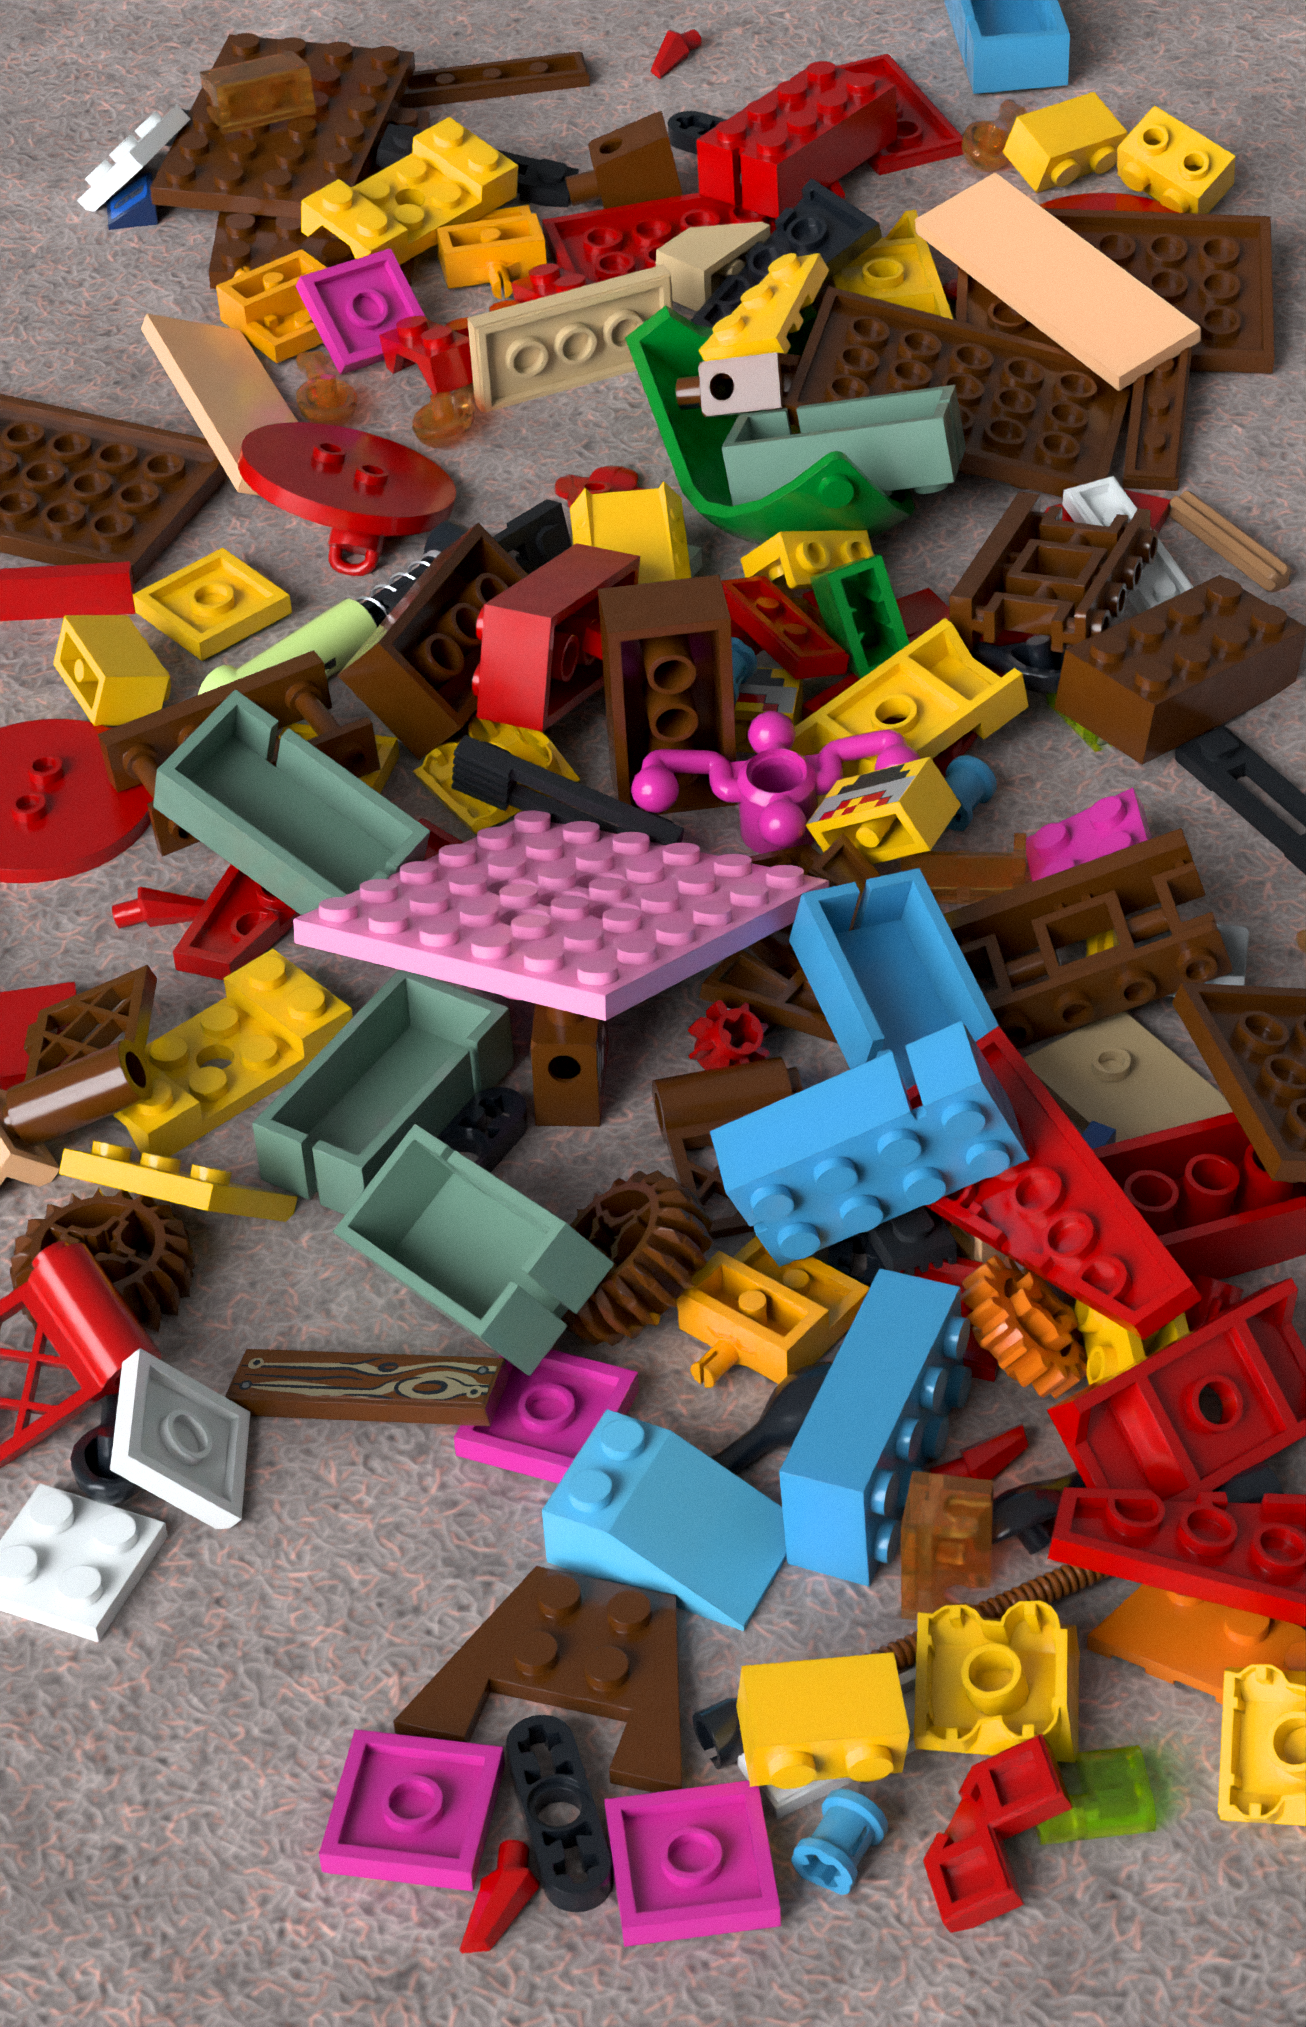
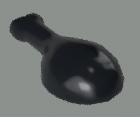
M1037 635L1029 638L1026 642L1004 646L978 641L972 651L969 650L972 657L978 662L1003 675L1016 668L1023 674L1025 689L1040 693H1057L1065 650L1063 653L1051 651L1050 638L1047 635Z
M833 1361L813 1363L799 1368L785 1377L773 1390L758 1422L721 1452L709 1457L735 1475H738L767 1451L778 1447H791Z
M119 1392L106 1395L99 1400L102 1405L100 1425L91 1429L77 1441L70 1457L74 1478L80 1489L98 1503L106 1505L124 1503L142 1489V1487L110 1470Z
M1078 1470L1059 1478L1016 1486L986 1503L975 1519L973 1528L975 1545L979 1549H984L1016 1535L1030 1555L1040 1551L1052 1539V1534L1043 1524V1521L1057 1515L1064 1487L1087 1488Z

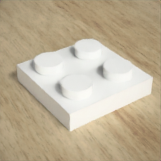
M178 105L172 108L163 118L155 111L135 130L140 137L138 141L132 135H129L109 154L115 161L113 165L105 159L85 178L91 187L77 201L86 210L95 212L143 168L190 120L187 114Z
M139 1348L122 1362L110 1470L215 1529L231 1528L242 1520L250 1411Z
M40 1483L0 1540V1610L99 1642L168 1537L165 1522L111 1505L98 1503L95 1500Z

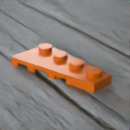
M1144 1584L1087 1635L1088 1650L1110 1659L1114 1655L1145 1668V1673L1171 1684H1175L1178 1681L1215 1696L1216 1702L1223 1704L1224 1670L1227 1667L1246 1668L1249 1665L1271 1664L1279 1670L1306 1671V1630L1299 1625Z

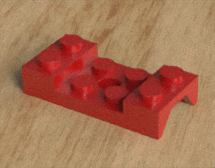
M557 264L538 265L529 270V276L511 282L515 300L495 303L489 307V312L597 282L585 278L582 274H574L559 268ZM411 316L396 323L397 328L379 335L386 368L394 374L417 363L432 394L437 397L472 384L473 376L467 320L469 317L452 320L445 327L428 320L425 316Z
M1292 1277L1259 1289L1210 1317L1211 1320L1120 1372L1096 1381L1047 1409L1087 1488L1151 1490L1162 1501L1194 1502L1199 1491L1211 1492L1230 1481L1234 1475L1264 1461L1306 1436V1349L1292 1324L1298 1288ZM1204 1386L1213 1389L1222 1402V1416L1217 1424L1208 1421L1200 1410L1199 1394Z

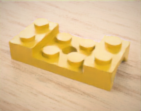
M447 117L413 137V153L352 188L338 179L302 199L301 232L309 237L319 230L326 228L350 246L355 259L391 248L399 265L438 243L437 227L474 222L517 197L518 165L457 121Z
M916 210L905 211L886 237H882L826 281L830 283V287L953 319L928 243L916 234L915 219L918 218Z
M944 618L794 727L796 731L795 740L790 750L802 756L816 755L831 741L890 729L900 733L905 738L907 745L916 750L921 759L926 757L933 759L972 730L981 738L986 739L1028 708L1023 674L1014 668L1003 677H999L972 657L953 623ZM890 716L894 718H906L904 721L897 724L882 723L885 719H887ZM878 755L843 762L842 779L875 771ZM827 794L817 796L818 807Z
M271 949L224 977L225 998L146 1045L144 1058L153 1081L151 1099L117 1112L113 1116L127 1127L141 1155L142 1152L170 1157L294 1080L353 1018L352 1008L275 949ZM217 1058L227 1059L232 1062L224 1069L213 1066L200 1068L205 1062Z

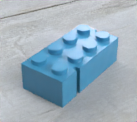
M944 0L964 66L967 68V76L973 94L1068 85L1070 33L1058 0Z
M920 868L867 879L853 925L855 930L849 931V927L860 893L855 882L802 893L789 942L850 1069L892 1051L898 1060L905 1087L908 1090L916 1084L905 1045L959 1021H963L975 1042L999 1026Z
M959 1021L905 1045L923 1104L918 1108L912 1110L898 1060L891 1051L710 1131L725 1193L748 1225L754 1227L756 1236L779 1267L795 1260L807 1258L818 1250L858 1233L872 1230L883 1222L918 1207L932 1204L948 1194L985 1178L995 1177L1006 1169L1030 1160L1010 1098L963 1021Z
M879 1268L779 1471L787 1564L870 1587L880 1563L891 1564L894 1560L901 1539L902 1525L900 1519L905 1509L915 1511L919 1506L925 1487L926 1473L924 1467L929 1457L934 1459L941 1457L949 1432V1419L947 1417L952 1407L959 1409L964 1407L970 1392L972 1370L970 1367L963 1366V1355L970 1334V1320L961 1317V1293L959 1286Z

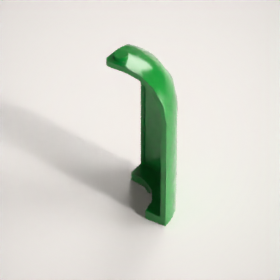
M665 305L625 337L682 493L703 517L726 533L759 545L780 531L867 530L868 537L871 538L896 526L911 516L915 510L909 488L893 490L892 495H886L846 454L840 451L826 454L794 480L764 498L733 506L722 446L737 418L720 419L704 417L701 408L681 410L676 398V382L678 378L699 376V362L704 361L699 349L714 333L712 328L696 325ZM812 305L799 311L804 320L799 331L791 334L788 332L786 338L791 347L787 354L802 356L818 314ZM791 425L792 435L801 434L798 426Z

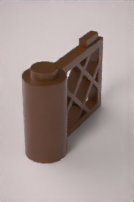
M148 965L42 1009L38 1013L37 1022L28 1025L24 1050L29 1055L25 1081L8 1089L6 1103L2 1107L4 1123L14 1138L22 1139L26 1144L35 1147L151 1099L153 1081L144 1055L157 977ZM126 999L114 1012L112 1011L122 1000ZM70 1023L59 1035H57L59 1027ZM98 1024H101L83 1043H81V1041H82ZM122 1032H125L124 1040L111 1044ZM67 1055H70L59 1067L55 1068Z
M780 1056L652 1081L655 1115L664 1144H667L677 1182L685 1184L698 1197L697 1202L702 1207L714 1192L725 1198H730L725 1193L719 1165L711 1172L688 1161L685 1150L706 1146L714 1148L710 1134L711 1130L802 1091L803 1088L798 1069L796 1067L786 1068L785 1062ZM695 1183L701 1185L698 1191L696 1189ZM737 1211L732 1217L711 1220L713 1223L708 1234L712 1239L753 1232L754 1227H750L740 1212Z

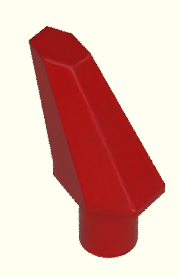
M691 29L680 34L668 30L653 62L651 73L661 79L680 62L687 59L691 50L701 46L702 40L699 32Z
M138 887V898L113 905L112 914L118 928L146 922L150 927L193 921L206 901L156 889Z
M1023 1423L960 1449L961 1457L930 1468L929 1471L938 1494L951 1492L973 1484L975 1491L981 1490L1029 1446Z
M506 1840L499 1845L496 1870L481 1879L480 1889L459 1949L461 1953L491 1950L540 1887V1882L528 1868L529 1847L524 1842Z

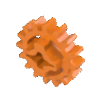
M993 1255L962 1281L966 1291L961 1294V1300L973 1310L967 1318L974 1325L972 1328L974 1336L980 1347L988 1350L998 1360V1365L1005 1370L1007 1376L1017 1380L1024 1388L1032 1383L1034 1389L1042 1398L1050 1393L1055 1399L1062 1396L1086 1376L1087 1366L1084 1362L1088 1358L1086 1350L1077 1342L1083 1337L1082 1332L1076 1329L1079 1326L1077 1317L1070 1305L1062 1303L1052 1292L1045 1279L1027 1268L1020 1272L1014 1260L1009 1257L1001 1261L997 1255Z

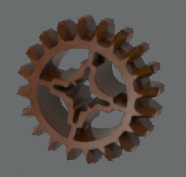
M659 1170L648 1175L638 1171L632 1174L628 1181L621 1178L616 1179L610 1190L604 1194L599 1191L595 1192L593 1201L585 1209H577V1217L570 1226L609 1258L614 1265L577 1314L568 1309L561 1320L568 1325L566 1329L569 1332L573 1331L579 1338L588 1340L594 1346L602 1342L614 1346L621 1342L624 1336L634 1340L640 1335L645 1325L652 1324L657 1326L660 1316L669 1307L677 1308L676 1300L684 1290L692 1289L695 1286L692 1277L707 1264L703 1254L710 1249L713 1243V1239L708 1234L713 1222L705 1214V1209L697 1202L698 1197L685 1184H679L672 1177H666Z
M99 1187L95 1195L87 1199L81 1200L71 1193L68 1205L58 1207L47 1204L45 1219L35 1218L28 1220L26 1235L15 1238L16 1248L14 1256L10 1258L12 1265L10 1267V1276L13 1290L28 1281L31 1272L34 1270L32 1262L42 1250L53 1243L67 1241L69 1245L74 1243L87 1245L139 1322L146 1328L159 1332L162 1320L161 1314L178 1316V1309L181 1303L180 1298L190 1297L191 1278L194 1277L195 1261L188 1231L184 1229L182 1220L176 1219L170 1205L157 1206L152 1197L142 1195L133 1200L129 1192L122 1189L115 1196H105ZM141 1251L150 1255L147 1261L137 1257ZM26 1307L23 1308L22 1314L27 1315L28 1320L36 1331L37 1322Z

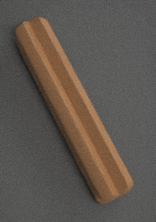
M1184 491L1179 497L1175 495L1171 499L1170 505L1172 507L1169 516L1267 592H1276L1290 585L1291 580L1289 577L1292 569L1286 562L1193 492Z

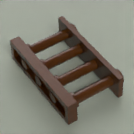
M314 650L98 734L108 779L117 793L142 783L154 799L157 769L236 689L279 721L278 729L305 719L318 735L307 740V742L357 778L381 769L373 724L370 719L365 717L341 727L328 711L332 709L324 662ZM276 736L273 759L270 761L275 767L280 745V738ZM154 801L147 803L157 848L162 857L200 842L154 808Z

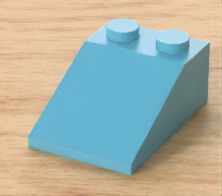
M608 1409L542 1509L546 1559L548 1563L591 1578L676 1595L677 1608L741 1631L746 1629L787 1558L782 1506L673 1431Z

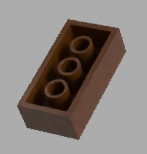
M478 522L433 560L337 676L419 760L460 730L477 709L478 697L473 694L472 681L476 667L481 659L482 640L477 638L476 624L482 607L485 603L528 576V574Z
M720 575L598 589L610 776L615 799L640 810L643 809L637 806L633 799L631 788L635 775L641 771L643 760L650 752L658 749L709 750L723 755L729 762H736L731 618ZM674 773L680 787L676 803L668 810L657 815L738 805V803L723 801L713 794L708 774Z
M1218 575L1065 649L1054 709L1143 765L1271 699L1296 682L1306 641V626L1288 616L1283 609L1270 605L1244 590L1238 582Z

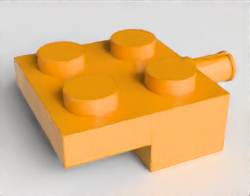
M529 205L493 210L471 223L437 227L438 243L435 244V249L448 289L490 283L492 293L496 298L502 299L501 288L505 298H508L513 293L510 280L529 276L528 272L530 269L538 265L547 264L545 238L536 213L531 214Z
M300 249L253 270L246 266L243 267V270L239 268L234 278L216 285L221 321L231 329L241 330L249 343L275 363L282 362L323 344L324 342L296 288V284L300 276L327 267L303 249Z
M757 1236L750 1240L734 1257L719 1250L707 1261L703 1269L693 1275L692 1281L695 1286L692 1289L684 1290L677 1299L679 1329L712 1347L697 1362L691 1365V1374L700 1385L704 1382V1387L712 1388L716 1381L733 1365L740 1364L779 1384L785 1377L799 1368L815 1363L850 1329L870 1287L812 1256L795 1260L779 1267Z

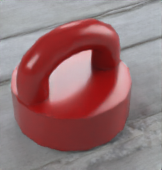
M331 527L328 539V546L330 547L328 561L330 566L336 572L350 576H364L371 573L376 568L379 557L382 556L385 536L355 533ZM345 552L365 555V559L358 564H350L342 559V554Z

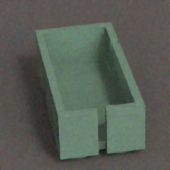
M956 385L798 406L797 415L801 434L792 435L788 408L739 414L722 446L733 506L764 498L794 480L826 454L833 451H840L846 454L888 496L892 495L893 490L914 488V491L919 494L934 493L945 489L948 486L947 483H954L959 464H961L966 450Z
M236 689L157 769L153 807L300 915L319 908V903L322 900L344 897L359 890L360 884L365 881L388 879L390 875L399 872L400 866L405 863L424 861L430 836L428 828L290 728L281 735L276 767L271 764L270 761L274 755L279 721Z
M399 969L252 1122L261 1180L308 1200L318 1192L320 1205L345 1215L414 1124L437 1137L474 1095L487 1088L495 1087L514 1066L509 1008L434 978Z
M416 1124L413 1125L333 1230L335 1235L385 1274L528 1376L533 1373L568 1326L561 1320L566 1311L570 1309L577 1314L614 1265L609 1258L566 1222L456 1150H453Z

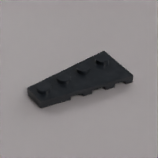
M811 178L801 189L803 198L794 209L789 207L784 209L774 221L776 230L764 244L756 242L745 255L747 264L738 275H728L694 315L691 322L696 325L713 328L718 321L734 312L742 303L740 298L747 290L758 285L769 273L768 267L773 261L789 253H795L797 257L820 253L829 269L823 282L824 284L882 238L879 222Z

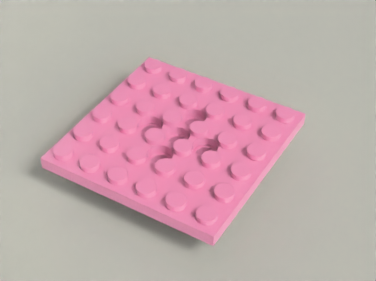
M531 810L517 813L513 821L500 827L481 829L477 832V837L462 844L443 846L439 849V854L424 861L405 863L400 866L399 872L390 875L388 879L368 880L360 884L359 890L344 897L322 900L319 903V908L293 919L294 943L500 994L509 999L524 1000L606 1021L793 923L801 894L829 888V880L804 875V870L798 866L778 865L767 867L753 864L749 856L742 854L716 856L700 852V847L692 843L661 845L650 841L649 836L641 832H623L619 834L600 830L599 824L590 821H575L567 824L551 822V815L549 813Z

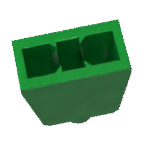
M877 554L863 557L810 577L827 634L849 655L847 667L858 679L866 676L910 644L882 555ZM869 644H879L877 647L868 651H863L862 648L863 646Z

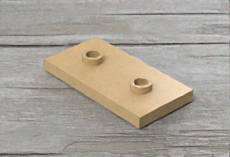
M663 264L467 318L474 399L477 407L481 412L486 413L637 371L625 337L665 305L673 309L671 273Z
M1126 1011L1092 1022L1023 1058L1069 1118L1084 1131L1091 1121L1116 1129V1142L1233 1112L1223 1094Z

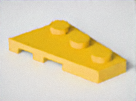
M789 253L773 261L768 267L769 273L758 285L750 288L741 296L740 300L742 303L734 312L713 326L712 331L714 333L699 349L704 361L775 352L787 354L791 347L786 338L788 332L791 334L799 331L804 321L799 311L813 303L829 272L821 254L816 253L797 257L795 253Z
M93 1140L91 1152L64 1148L59 1169L60 1175L211 1212L286 1222L295 1212L296 1196L230 1182L232 1175L230 1171L192 1164L190 1173L180 1171L182 1160L142 1152L140 1162L130 1160L132 1148Z

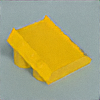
M663 481L660 487L655 489L591 494L585 488L571 505L573 545L578 543L640 556L638 584L692 578L682 498L666 482Z
M477 714L471 718L468 725L470 737L503 748L516 757L580 783V778L552 741L542 732L476 718ZM460 742L440 744L426 755L423 765L413 770V774L473 834L477 835L479 830L492 827L520 811L523 812L510 805L506 811H503L451 788L453 783L452 776L454 774L452 771L455 765L453 764V759L455 758L454 750ZM517 782V784H519V785H522V786H524V787H526V788H529V789H531V790H533V791H536V792H538V793H540V794H543V795H545V796H547V797L553 798V797H551V796H549V795H547V794H544V793H542V792H540V791H537V790H535V789H533V788H530V787H528V786H526V785H523V784Z
M1040 1600L1020 1601L1008 1608L1002 1619L981 1617L975 1609L968 1605H947L934 1613L918 1612L914 1714L915 1749L994 1756L1042 1733L1051 1745L1056 1761L1076 1763L1079 1758V1661H1081L1076 1625L1061 1624L1058 1614L1052 1606Z
M1271 1664L1249 1665L1246 1668L1227 1667L1224 1670L1218 1814L1221 1820L1306 1826V1671L1279 1670Z

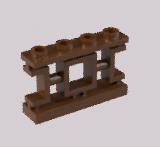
M1018 492L949 595L950 622L953 623L967 649L972 651L982 635L983 642L995 643L1003 630L1051 636V651L1063 653L1067 645L1073 646L1110 628L1114 618H1121L1126 598L1130 591H1137L1146 564L1152 565L1155 560L1158 547V533L1156 530H1150V510L1138 508L1130 523H1128V515L1117 514L1109 527L1062 521V507L1051 506L1047 513L1041 512V494Z
M1182 828L943 914L974 977L978 978L992 972L994 973L998 989L986 992L983 995L999 1027L1016 1049L1176 993L1181 982L1204 983L1229 974L1233 970L1213 912L1181 922L1176 906L1206 896ZM1158 903H1161L1162 907L1148 911L1146 913L1137 915L1129 919H1126L1125 915L1156 905ZM1115 928L1120 945L1062 966L1060 965L1056 949ZM1171 931L1172 936L1138 948L1135 946V943ZM1036 947L1040 948V951L1006 962L1008 957ZM1046 975L1049 976V980L1015 991V986Z

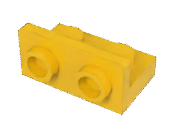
M867 530L780 531L740 560L745 578L765 576L777 586L787 584L791 589H813L810 577L874 554Z

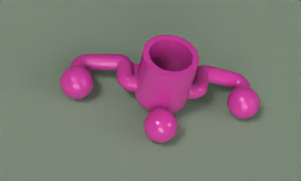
M769 710L759 714L751 721L748 739L753 750L758 753L747 761L729 762L723 755L709 750H654L644 758L641 771L634 777L631 793L638 807L646 812L658 814L668 810L676 803L680 787L674 773L708 774L713 794L723 801L739 803L740 834L744 844L753 851L763 854L799 845L809 844L811 846L815 839L805 825L818 808L817 796L828 794L836 781L842 779L843 762L878 755L875 763L876 771L921 758L916 750L907 745L905 738L900 733L890 729L840 738L825 745L819 754L802 756L790 750L796 735L790 718L781 712Z

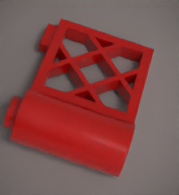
M59 1241L46 1247L34 1258L32 1262L34 1270L31 1272L28 1281L0 1300V1330L3 1322L25 1307L37 1322L32 1352L0 1348V1360L29 1364L21 1400L0 1397V1409L18 1411L13 1437L0 1445V1468L18 1458L104 1396L118 1393L122 1362L139 1348L161 1359L160 1350L86 1244L74 1243L69 1245L67 1241ZM47 1339L59 1356L44 1354ZM41 1366L68 1369L81 1386L80 1390L58 1405L34 1402ZM31 1413L43 1415L29 1425Z

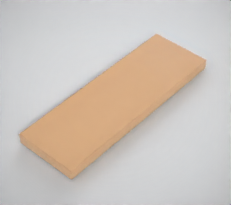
M997 173L991 174L915 219L916 234L1118 391L1137 381V378L1143 374L1150 373L1156 366L1166 360L1176 357L1184 349L1190 348L1201 341L1200 326Z
M146 314L141 328L143 334L237 492L258 495L248 486L238 470V459L242 441L247 434L257 428L277 423L298 422L241 330Z

